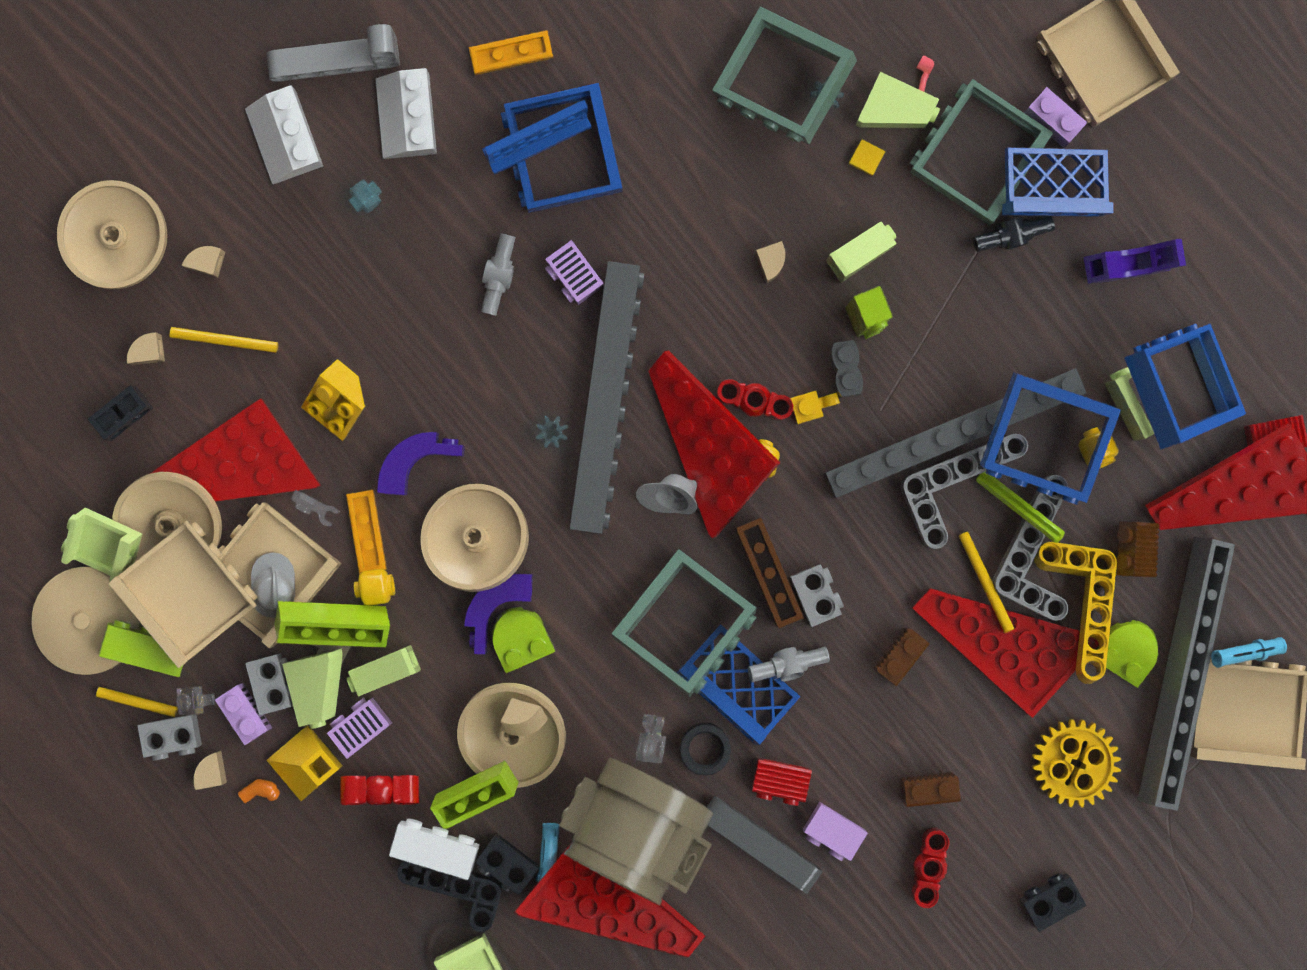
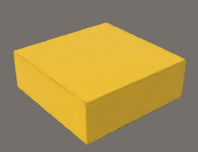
M862 139L849 165L873 176L886 151Z

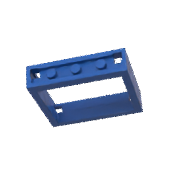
M599 83L504 104L505 112L501 113L504 129H510L511 135L519 131L515 117L517 114L591 98L610 185L534 201L528 170L524 160L512 167L515 180H521L523 187L522 191H518L521 206H527L529 213L623 192Z
M1193 324L1183 328V331L1180 329L1150 341L1151 347L1149 342L1134 347V354L1124 357L1160 449L1182 443L1246 414L1211 324L1198 328L1197 324ZM1189 341L1217 413L1179 429L1151 356Z
M1013 372L980 465L986 468L985 473L990 476L1001 478L1003 474L1012 477L1011 482L1027 487V484L1030 483L1038 486L1036 491L1052 496L1053 492L1062 494V500L1077 505L1080 500L1087 503L1121 410ZM1021 388L1106 416L1080 490L995 462Z

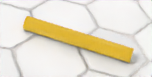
M99 687L96 693L98 698L175 717L178 710L176 706Z

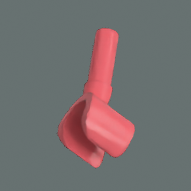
M926 56L921 58L917 69L924 72L918 88L923 92L925 91L927 79L934 67L933 60Z

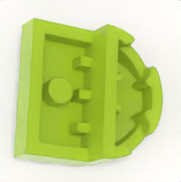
M514 607L505 610L496 618V623L493 630H491V636L496 654L506 673L555 652L543 621L536 612L524 610L522 607Z
M1132 620L1131 622L1121 624L1118 622L1110 628L1106 668L1138 688L1157 661L1158 643L1156 636L1149 626L1140 621Z

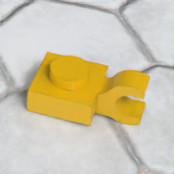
M813 391L790 398L793 402L797 424L824 417L823 408L840 403L837 393L818 398L817 392Z

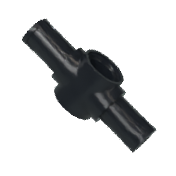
M1052 216L1031 221L1027 219L1022 220V217L1011 219L998 224L999 227H996L995 231L973 237V245L976 252L998 246L1006 250L1018 248L1029 244V240H1032L1034 236L1054 231V221Z

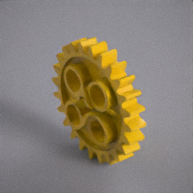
M1069 719L1068 727L1060 721L1058 722L1059 730L1056 731L1054 728L1049 727L1051 734L1049 737L1041 734V738L1045 742L1043 745L1035 744V747L1041 751L1040 754L1032 755L1033 758L1039 760V763L1033 765L1032 769L1040 770V773L1034 778L1037 781H1044L1039 787L1041 790L1050 788L1047 794L1049 798H1053L1058 794L1057 803L1062 804L1066 798L1067 806L1072 807L1075 800H1077V804L1082 808L1086 799L1091 805H1094V796L1103 800L1104 796L1101 791L1103 789L1109 792L1112 791L1108 785L1109 781L1118 782L1112 774L1113 772H1121V769L1114 766V763L1120 761L1121 758L1113 756L1112 753L1116 752L1119 748L1117 746H1109L1113 737L1107 736L1103 738L1105 729L1100 728L1095 732L1096 724L1093 722L1086 728V722L1083 719H1080L1078 726H1076L1073 719ZM1068 738H1073L1075 741V748L1071 752H1065L1063 749V744ZM1083 741H1087L1086 747L1081 752ZM1093 749H1098L1100 752L1099 760L1095 763H1090L1088 760L1089 752ZM1078 759L1080 762H1082V764L1080 767L1075 766L1074 768V765L1071 764V760ZM1057 763H1063L1065 768L1064 773L1060 777H1054L1052 769ZM1087 774L1089 777L1088 785L1084 788H1079L1077 779L1080 775ZM1071 775V782L1069 785H1066L1065 782Z

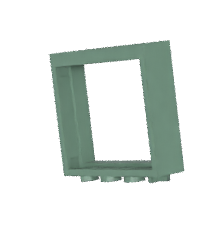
M760 6L712 91L718 98L717 102L723 104L725 108L731 109L733 106L739 109V113L747 119L753 121L754 118L763 121L762 125L769 130L777 132L779 129L785 132V136L793 142L800 143V141L810 144L857 59L853 51ZM764 27L837 62L802 126L729 90Z
M972 79L968 86L964 83L961 85L954 96L958 101L953 108L948 105L939 118L944 121L940 128L937 130L933 127L925 139L928 146L924 152L918 150L911 160L910 164L914 167L910 173L990 226L1002 211V204L1006 203V183L986 211L923 169L970 96L972 95L1035 137L1029 148H1044L1053 132ZM1022 158L1016 168L1021 171L1028 162ZM1020 180L1014 184V191L1020 184Z
M678 549L612 632V637L680 691L691 697L693 693L698 694L707 683L704 679L709 672L715 673L724 662L721 658L727 650L731 652L740 641L738 635L744 628L747 631L751 628L757 619L754 616L756 614V607ZM684 566L743 610L688 682L629 637L630 633Z

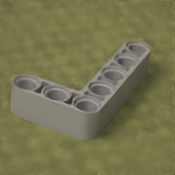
M381 24L367 27V39L268 51L266 55L269 80L288 81L397 67L400 65L397 37L390 25Z
M1020 434L1005 436L995 462L1005 464L1025 455L1028 450L1026 438ZM1011 439H1016L1020 443V450L1016 454L1011 453L1008 449V442ZM987 444L911 474L901 482L902 494L921 541L926 547L938 549L943 547L948 541V533L932 493L985 472L986 468H983L980 463ZM961 459H966L970 463L971 468L967 474H962L958 470V462ZM936 469H941L946 475V479L942 484H937L933 480L932 475ZM911 479H916L921 484V489L917 494L910 493L907 488L908 482ZM922 504L928 505L931 509V515L927 519H922L918 515V508ZM932 529H937L941 533V540L937 544H932L928 540V533Z
M1052 475L1043 478L1049 481L1056 480L1059 484L1068 487L1067 481L1062 476ZM1036 491L1030 505L1036 509L1039 504H1044L1048 509L1046 518L1052 522L1063 501V495L1057 493L1056 495L1052 494V496ZM1023 518L992 579V583L999 595L1047 619L1061 620L1068 613L1066 600L1024 579L1045 535ZM1027 528H1032L1036 533V538L1032 543H1028L1024 539L1023 534ZM1016 552H1020L1024 557V562L1020 567H1015L1011 561L1012 555ZM1004 576H1008L1012 581V586L1008 591L1001 590L999 582ZM1032 588L1036 593V598L1034 602L1028 604L1024 600L1023 595L1027 589ZM1056 600L1060 605V611L1052 616L1048 612V605Z

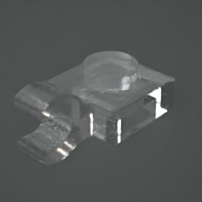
M296 490L291 500L297 503L295 508L309 515L311 511L316 512L319 515L320 522L325 526H332L333 524L325 518L328 511H332L335 514L339 513L336 507L328 506L299 490Z
M202 686L176 688V702L179 715L203 714V706L215 705V695L202 694Z
M644 714L642 724L646 734L640 733L635 760L662 763L666 736L661 735L664 717Z

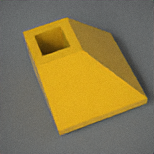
M337 359L318 377L301 407L342 441L347 437L365 407L358 375Z
M309 725L267 759V762L300 801L305 799L343 766L317 734L310 729Z

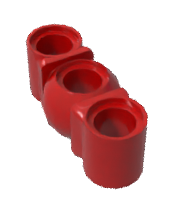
M727 379L721 382L717 389V397L721 403L740 408L744 414L750 417L764 415L775 420H784L793 412V402L789 397L777 395L775 392L770 393L767 387L760 383L746 385L745 383H738L735 380ZM726 385L734 386L737 391L736 397L733 399L724 398L721 393L722 388ZM749 394H760L762 404L759 407L750 406L747 401ZM781 400L787 404L788 411L786 414L778 415L775 413L773 405L776 401Z
M401 775L393 776V778L391 776H369L368 778L366 776H341L340 804L366 805V802L371 805H387L392 802L393 805L419 804V776Z
M931 827L924 832L922 836L923 845L920 848L922 853L916 857L913 864V871L916 877H914L915 884L912 888V897L922 908H931L937 903L939 899L938 891L941 887L939 882L945 878L947 873L945 858H947L946 851L949 847V838L937 827ZM935 834L941 835V845L936 848L930 847V838ZM929 861L937 863V869L932 874L924 873V866ZM923 888H930L932 890L931 897L925 901L918 898L919 891Z

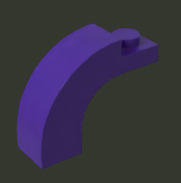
M1174 239L1129 250L1102 252L1084 257L1088 284L1141 277L1186 266L1182 239Z
M437 432L420 433L403 440L392 449L381 467L377 493L407 495L409 474L417 461L429 455L464 457L465 446L458 445L459 440L443 439L442 443H438L439 433Z
M513 574L502 584L489 590L479 591L473 598L466 613L464 626L475 627V632L470 631L469 642L470 648H474V654L487 653L488 622L496 607L508 601H532L533 574Z

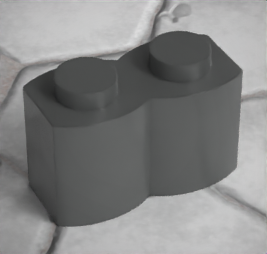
M854 340L836 342L830 349V362L835 371V392L839 398L859 396L863 389V378L860 370L857 368L859 363L858 347Z

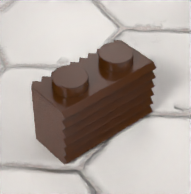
M1119 521L1117 533L1119 540L1118 557L1116 559L1118 576L1156 578V571L1158 570L1156 567L1158 563L1156 561L1159 554L1157 551L1159 549L1157 546L1159 543L1158 533L1160 532L1158 530L1160 527L1158 523Z
M908 627L904 628L901 636H897L898 640H894L891 649H887L888 653H884L881 661L877 662L878 665L874 666V670L895 686L900 683L930 644Z
M952 772L950 774L945 773L944 775L942 773L939 775L934 774V776L930 774L928 777L926 775L923 777L919 775L917 778L913 776L912 779L908 776L907 779L904 777L901 779L903 803L906 807L961 801L959 777Z

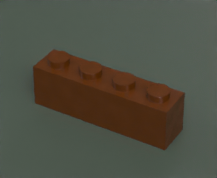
M762 518L735 528L777 628L803 619L802 612Z

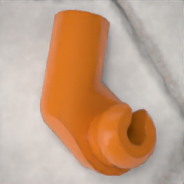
M257 779L239 791L238 795L244 803H247L255 796L265 797L269 801H274L279 797L280 791L275 783Z

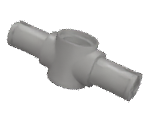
M500 233L495 256H492L491 260H487L482 283L485 284L484 288L487 289L481 312L497 315L502 292L505 293V290L510 288L514 273L513 261H510L516 238L514 236Z
M826 646L806 652L802 650L797 651L795 647L785 648L774 653V657L770 658V661L749 666L748 675L751 682L775 677V679L781 678L783 682L791 681L803 676L804 671H807L808 667L828 663L830 657Z

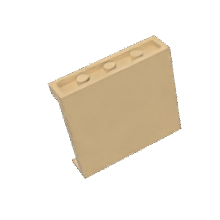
M1095 0L1046 31H1041L1036 37L1039 51L1042 55L1048 56L1052 62L1050 66L1054 75L1058 79L1062 78L1067 86L1065 87L1067 96L1071 101H1076L1080 107V116L1087 124L1090 123L1092 128L1167 83L1180 73L1135 0Z
M268 503L255 504L248 512L247 517L249 519L244 526L239 524L231 533V542L226 547L222 545L219 548L223 554L220 560L225 566L231 564L240 575L237 580L243 588L247 585L251 588V572L256 560L267 553L282 554L289 559L294 568V602L310 603L342 563ZM254 607L239 619L241 623L262 639L261 642L267 647L272 648L277 644L275 618L260 614Z
M188 520L108 583L178 668L251 609L256 607L257 603L254 600L258 598L248 585L243 588L237 579L240 575L231 564L225 566L220 560L223 554L214 543L210 545L206 543L202 538L206 533L195 521L191 524Z
M1210 659L1191 747V757L1201 760L1305 770L1306 759L1301 758L1307 702L1306 666L1289 664V669L1278 668L1279 663L1262 661V666H1253L1252 660L1217 668Z

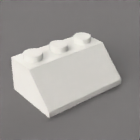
M427 69L402 70L376 78L383 159L437 154L430 76Z
M292 85L268 93L245 108L272 184L323 167L297 92Z
M409 818L406 822L401 821L398 824L389 856L466 880L469 879L480 845L474 843V838L462 834L457 838L448 835L449 831L433 826L431 830L422 827V822Z

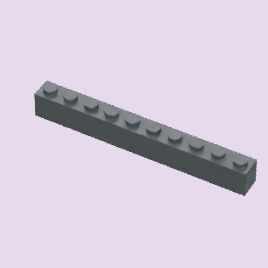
M610 261L607 264L570 529L603 534V528H609L611 513H606L607 502H612L614 486H609L611 475L616 476L618 460L613 459L614 449H620L622 433H618L617 428L618 422H624L626 406H621L622 395H628L630 381L625 379L626 369H631L633 353L628 352L630 342H635L637 326H632L633 316H639L641 300L636 299L637 289H643L645 273H640V266Z
M1076 368L1043 382L1078 395L1086 394ZM1027 389L1022 390L1019 393L1008 426L1064 402ZM1003 399L824 473L833 498L847 494L990 434Z
M1194 536L1139 790L1138 801L1178 811L1235 544Z

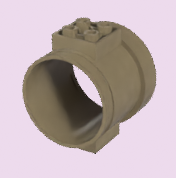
M609 758L597 782L585 777L578 784L570 806L562 813L559 826L574 835L569 849L564 853L566 856L637 895L660 905L665 891L670 886L685 894L687 893L712 845L703 839L702 835L714 813L685 794L650 775L616 759Z

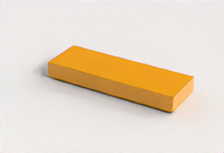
M547 30L469 47L475 75L553 58Z
M374 490L346 494L359 574L368 570H386L387 566Z

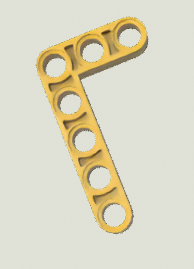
M1046 542L1039 548L1034 558V562L1039 569L1086 577L1076 676L1082 683L1092 684L1101 679L1106 671L1117 560L1115 555L1108 550ZM1043 551H1050L1054 555V562L1046 561L1043 558ZM1072 554L1077 555L1081 560V565H1073L1069 560V556ZM1098 558L1106 561L1107 570H1102L1097 566L1096 560ZM1094 585L1103 587L1105 591L1104 596L1095 594ZM1091 611L1100 613L1102 616L1101 623H1096L1092 620ZM1089 637H1093L1096 640H1098V650H1094L1091 647H1089ZM1086 664H1091L1095 667V677L1089 676L1086 673Z

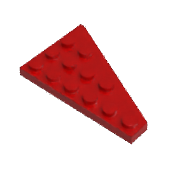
M664 351L648 372L687 477L697 482L695 499L708 534L715 538L781 462L670 351Z
M261 398L151 472H172L187 476L203 486L215 502L315 489L321 486Z
M1288 423L1145 506L1155 523L1160 525V530L1307 514V452L1293 427Z
M931 588L912 607L918 615L1031 718L1038 713L1076 671L1080 635L1078 630L1006 610L1014 630L1004 633L991 605ZM1093 637L1088 638L1089 647L1095 650L1099 646L1098 640Z
M571 843L514 911L519 917L688 958L705 937L702 932L663 899H661V904L657 905L566 856L564 853L569 849Z

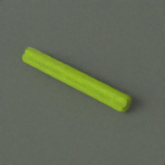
M985 472L980 473L976 481L1054 543H1058L1064 537L1065 533L1062 529L995 477Z

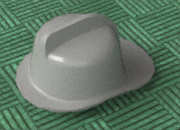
M670 474L660 483H648L640 486L636 491V498L641 505L654 512L692 514L697 509V502L694 499L697 482L678 474Z
M274 552L259 557L254 563L251 572V589L258 597L254 600L257 603L255 609L266 617L275 618L278 601L294 602L295 573L293 565L287 557Z

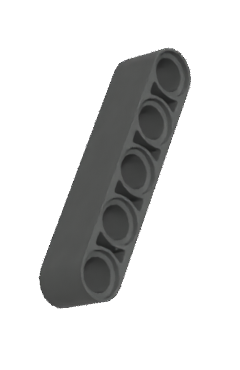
M714 796L706 807L714 813L708 826L808 894L823 871L732 806Z

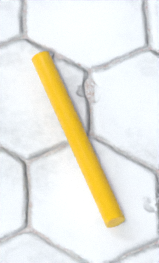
M171 327L170 338L273 353L278 351V342Z
M969 532L960 534L958 537L1004 633L1014 630Z

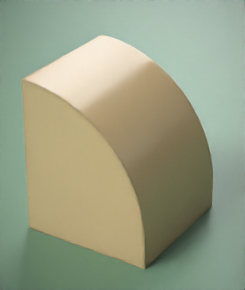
M782 241L756 250L755 254L766 283L775 279L784 265L785 249Z
M212 246L199 247L187 255L182 266L218 277L225 251Z
M149 333L136 339L129 348L127 364L140 365L164 362L162 335Z
M511 698L501 723L508 734L526 736L538 731L548 718L541 706Z
M221 751L205 757L195 770V790L220 786L227 782Z

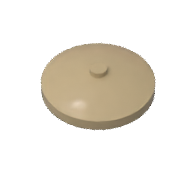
M101 181L84 187L68 201L59 218L57 242L65 264L78 278L99 288L123 289L140 283L157 268L163 258L167 245V226L161 209L146 192L122 181Z
M172 472L151 473L135 480L119 497L112 516V520L142 533L136 561L187 520L191 524L195 521L206 533L202 538L208 545L214 543L218 547L222 534L220 512L208 491L193 479Z
M485 484L463 485L444 494L430 508L421 530V549L429 569L450 587L468 592L489 590L508 580L521 565L529 541L527 521L518 504L502 490Z
M92 567L72 568L56 575L40 591L32 611V631L37 646L43 655L60 669L81 675L101 673L121 663L99 657V650L108 622L114 624L115 620L125 621L131 624L130 628L140 631L142 625L112 587L108 585L110 576Z
M500 683L481 690L467 703L458 722L457 739L464 760L476 774L502 761H506L519 782L517 786L519 788L540 782L556 768L565 748L566 730L557 707L543 693L523 684ZM511 698L541 706L548 718L538 731L526 736L508 734L501 720Z

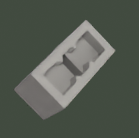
M821 564L789 576L811 627L842 615L840 608L844 606L838 592L833 594L829 584L833 582V579L827 567L823 569ZM811 574L817 575L820 579L819 587L814 590L808 589L805 584L806 578ZM821 599H826L830 603V610L824 615L819 614L816 610V604Z
M281 653L245 663L259 716L293 706L282 665L288 661L286 658H282ZM266 663H271L276 669L273 678H268L263 673V667ZM273 689H277L282 693L283 699L280 704H275L270 699V693Z
M196 713L138 725L143 758L152 756V761L169 758L168 753L178 751L179 756L195 753V748L202 745ZM181 728L186 729L190 734L187 743L180 741L178 738V731ZM154 733L161 735L163 738V744L160 748L152 744L151 738Z

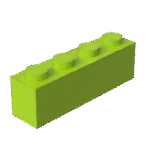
M880 286L854 296L845 307L856 336L864 335L865 339L880 334L888 326L887 322L893 318Z
M278 601L274 622L277 643L386 647L390 629L386 606Z

